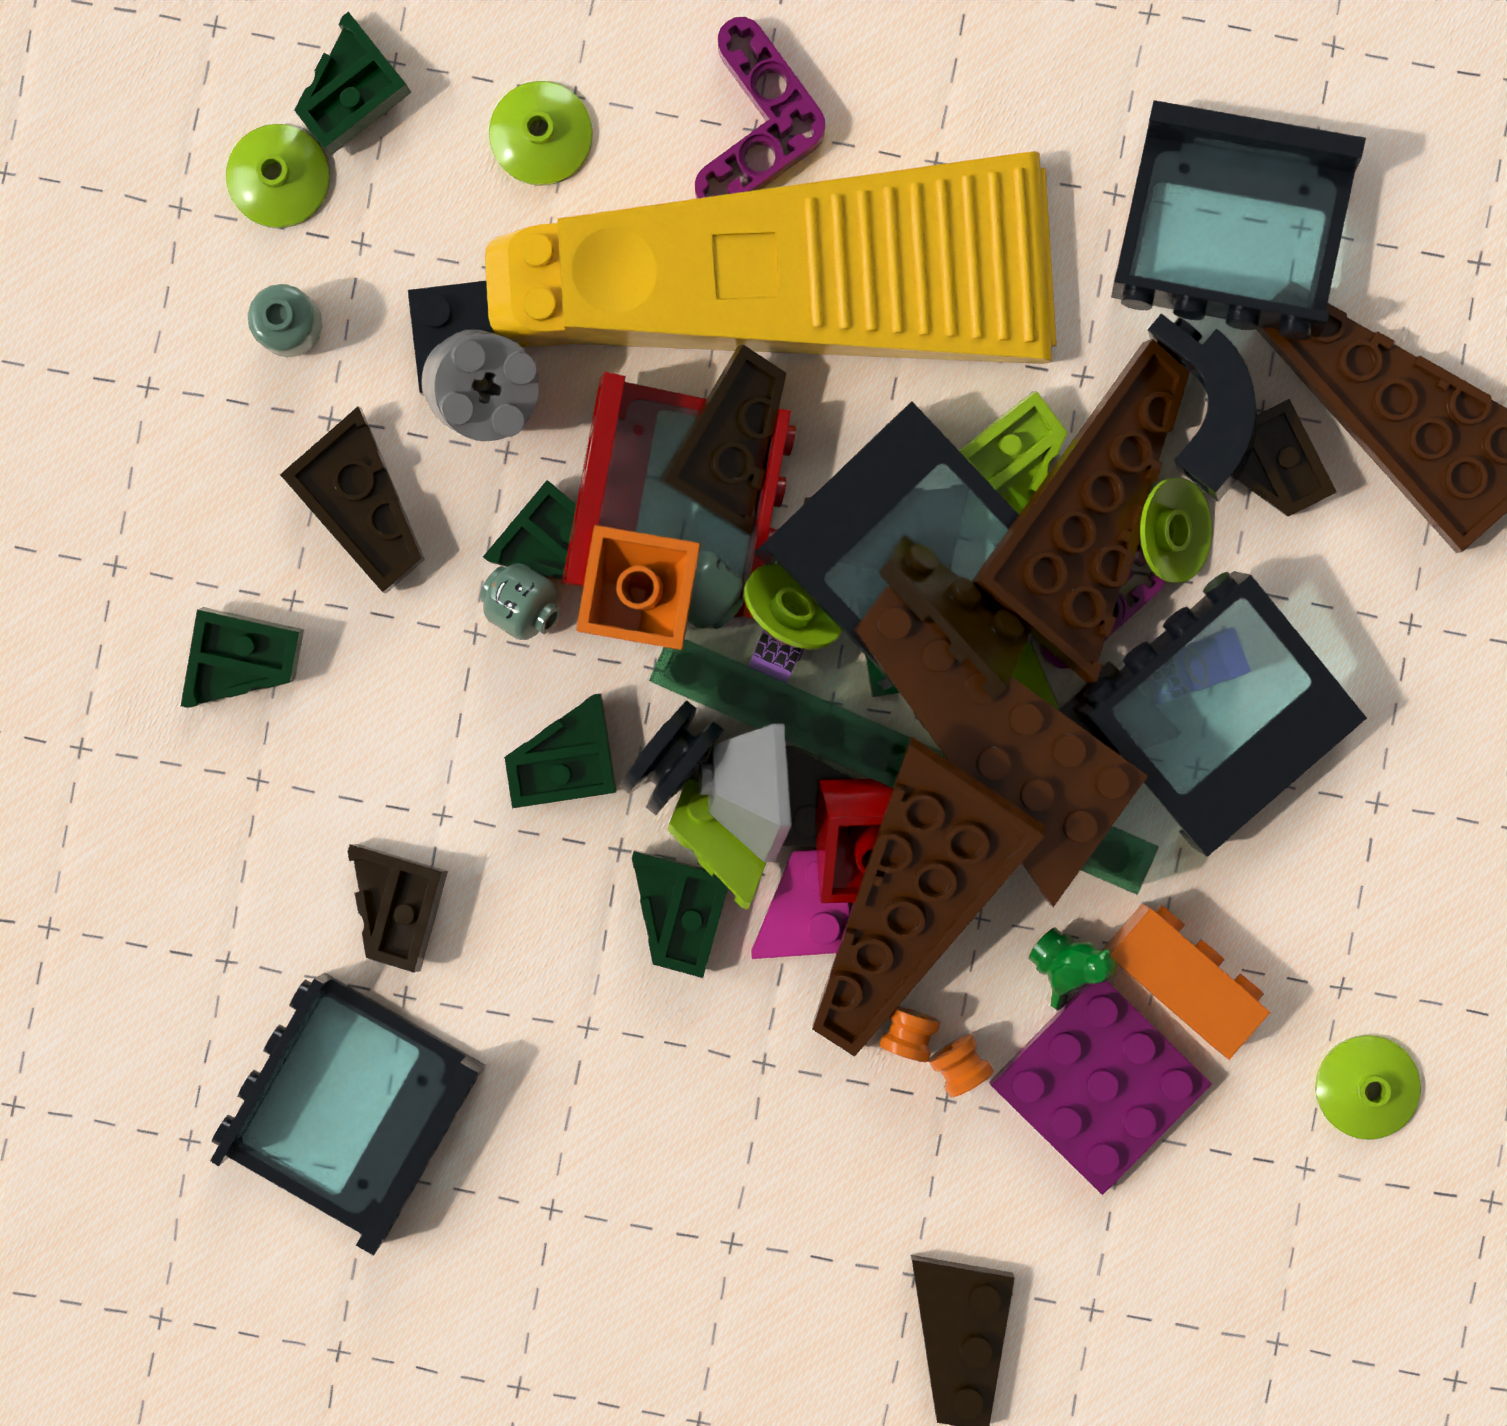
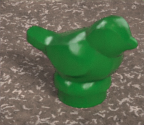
M1056 927L1050 929L1042 936L1029 955V960L1037 966L1036 970L1040 974L1048 976L1052 987L1050 1006L1057 1011L1063 1008L1071 991L1090 983L1100 984L1112 978L1117 970V963L1112 958L1109 949L1097 950L1092 943L1086 940L1074 942L1069 933L1063 934Z

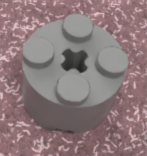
M469 329L455 333L442 343H439L430 352L423 368L422 391L432 412L445 426L473 440L496 441L517 435L530 419L538 401L539 378L535 361L517 343L488 331ZM484 378L489 381L486 391L477 392L472 389L474 379L483 380Z

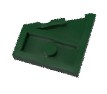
M349 11L342 16L338 24L342 31L330 55L323 53L314 70L315 77L312 84L305 88L294 109L329 156L337 152L412 93L407 84Z
M546 480L484 554L483 558L492 564L505 567L513 563H522L543 576L562 580L576 503Z
M206 607L197 609L180 706L190 708L201 703L225 697L230 698L253 690L292 682L296 677L304 629Z
M601 693L591 695L576 708L554 721L539 734L504 757L512 808L617 792Z
M634 850L631 859L636 873L643 919L646 923L653 965L703 978L728 887L716 875L712 877L704 868Z

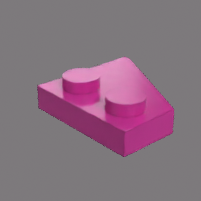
M817 849L793 850L791 852L765 919L751 949L752 959L831 954L837 952L849 918L848 903L820 902Z

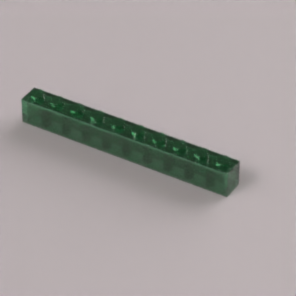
M687 639L684 640L683 650L663 647L649 679L654 684L757 729L772 724H784L785 741L892 788L896 782L911 738ZM924 744L936 753H938L939 755H941L943 758H945L940 750L933 748L927 744ZM1112 826L1084 864L1081 871L1138 895L1159 846Z

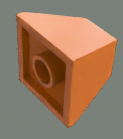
M594 525L576 632L683 650L701 543Z

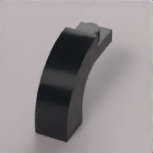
M1161 313L1148 328L1150 339L1153 338L1197 378L1208 396L1207 412L1203 424L1174 461L1180 473L1219 502L1241 475L1253 449L1257 428V408L1253 382L1244 359L1231 341L1217 328L1202 345L1199 342L1202 339V335L1191 324L1180 317L1173 323Z

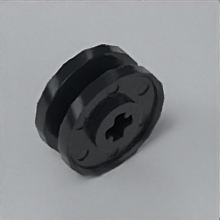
M687 700L657 731L619 784V787L630 794L638 789L646 780L649 779L656 787L648 799L646 808L655 815L680 791L709 754L712 745L724 731L722 727L713 721L696 736L690 733L687 729L696 714L697 708Z

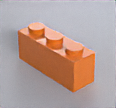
M1141 904L1102 950L1109 949L1112 958L1122 969L1215 1050L1230 1060L1271 1013L1258 1002L1264 993L1242 974H1239L1234 980L1219 968L1225 959L1202 939L1195 946L1179 933L1185 924L1163 905H1160L1154 911L1152 908Z

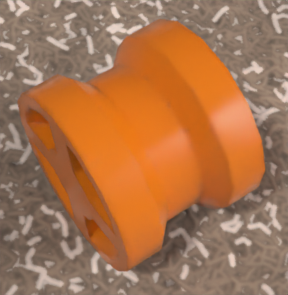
M898 1006L889 1016L891 1025L889 1031L881 1036L879 1047L911 1060L928 1062L931 1055L928 1044L931 1035L938 1032L941 1024L940 1020L919 1011Z
M972 1034L964 1035L950 1042L929 1058L928 1062L933 1070L941 1072L946 1080L944 1088L950 1098L960 1096L987 1080L994 1072L989 1061L981 1059L976 1052L978 1043Z

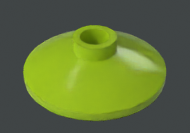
M533 81L515 87L499 101L490 120L489 140L496 160L510 176L526 184L538 186L552 185L569 178L583 165L592 144V124L588 111L582 101L568 88L549 81ZM537 120L545 121L548 124V130L542 136H534L529 132L531 124Z
M269 124L258 127L240 139L228 159L226 184L232 201L247 218L265 227L287 228L306 221L320 208L329 189L330 170L323 150L309 134L294 126ZM273 163L281 164L282 172L280 176L273 180L267 179L265 176L267 167Z
M1168 478L1158 483L1150 492L1141 516L1140 537L1145 559L1155 575L1166 582L1182 583L1192 579L1203 567L1211 546L1212 521L1207 501L1201 490L1193 482L1185 478Z
M779 564L763 565L754 570L748 578L744 588L747 607L760 626L775 638L803 649H821L834 643L841 634L842 630Z
M1361 1035L1340 1042L1327 1053L1317 1072L1315 1091L1323 1115L1335 1128L1354 1138L1373 1140L1392 1135L1408 1123L1419 1103L1421 1083L1415 1063L1403 1048L1383 1037ZM1379 1082L1381 1085L1380 1095L1372 1100L1367 1099L1365 1089L1368 1084Z

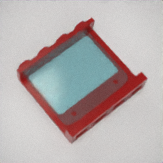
M604 372L599 378L562 584L584 588L594 525L701 543L700 553L703 551L716 553L742 579L743 590L740 596L744 599V602L734 617L743 619L753 618L745 601L744 588L752 572L763 566V562L754 552L777 531L776 528L770 527L773 507L780 508L785 495L786 477L779 476L783 455L790 456L795 441L796 426L789 424L791 410H778L774 433L769 438L763 469L765 473L762 487L758 489L752 517L755 518L751 536L744 535L659 481L706 399L625 382L626 376Z

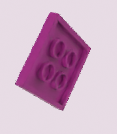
M1108 981L1100 984L1090 983L1083 986L989 1081L990 1085L1102 1195L1212 1085Z

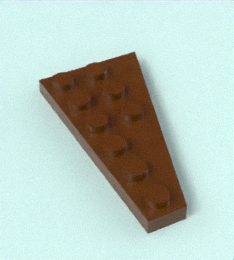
M1291 282L1271 301L1307 307L1310 292ZM1327 303L1326 311L1330 312L1328 322L1320 337L1311 336L1308 340H1293L1281 336L1278 333L1279 329L1258 326L1256 330L1455 553L1463 552L1507 513V408L1493 401L1491 395L1420 355L1416 357L1393 344V339L1378 331L1372 332L1348 318L1347 313Z
M1153 338L1140 345L972 580L985 596L1000 609L1013 613L1036 640L1086 683L1097 682L1102 667V664L1098 662L1105 638L1111 637L1116 620L1112 614L1120 588L1127 584L1139 544L1142 511L1152 483L1158 480L1163 464L1159 461L1165 438L1167 432L1173 430L1190 374Z
M885 586L854 631L912 709L920 724L927 730L945 759L1045 826V836L1024 859L1021 865L1033 879L1049 905L1054 907L1148 776L1013 677L1008 687L994 701L981 687L987 678L969 659L960 664L948 651L947 648L952 643L936 622H922L892 588Z
M912 736L813 1020L812 1030L854 1057L1045 836V826Z

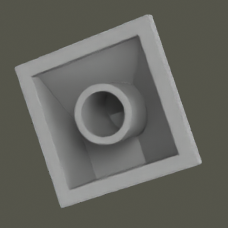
M772 724L713 744L707 763L699 765L700 795H708L709 814L763 862H775L791 827L784 724Z

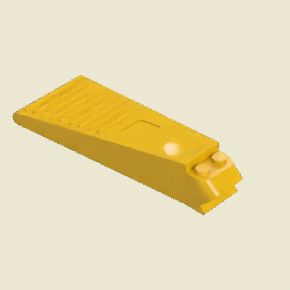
M1037 151L557 218V223L534 225L496 237L489 242L485 252L490 325L495 334L506 337L514 342H519L521 347L584 344L735 351L739 345L744 344L754 352L1045 364L1053 362L1052 347L1057 346L1046 168L1040 167V153Z

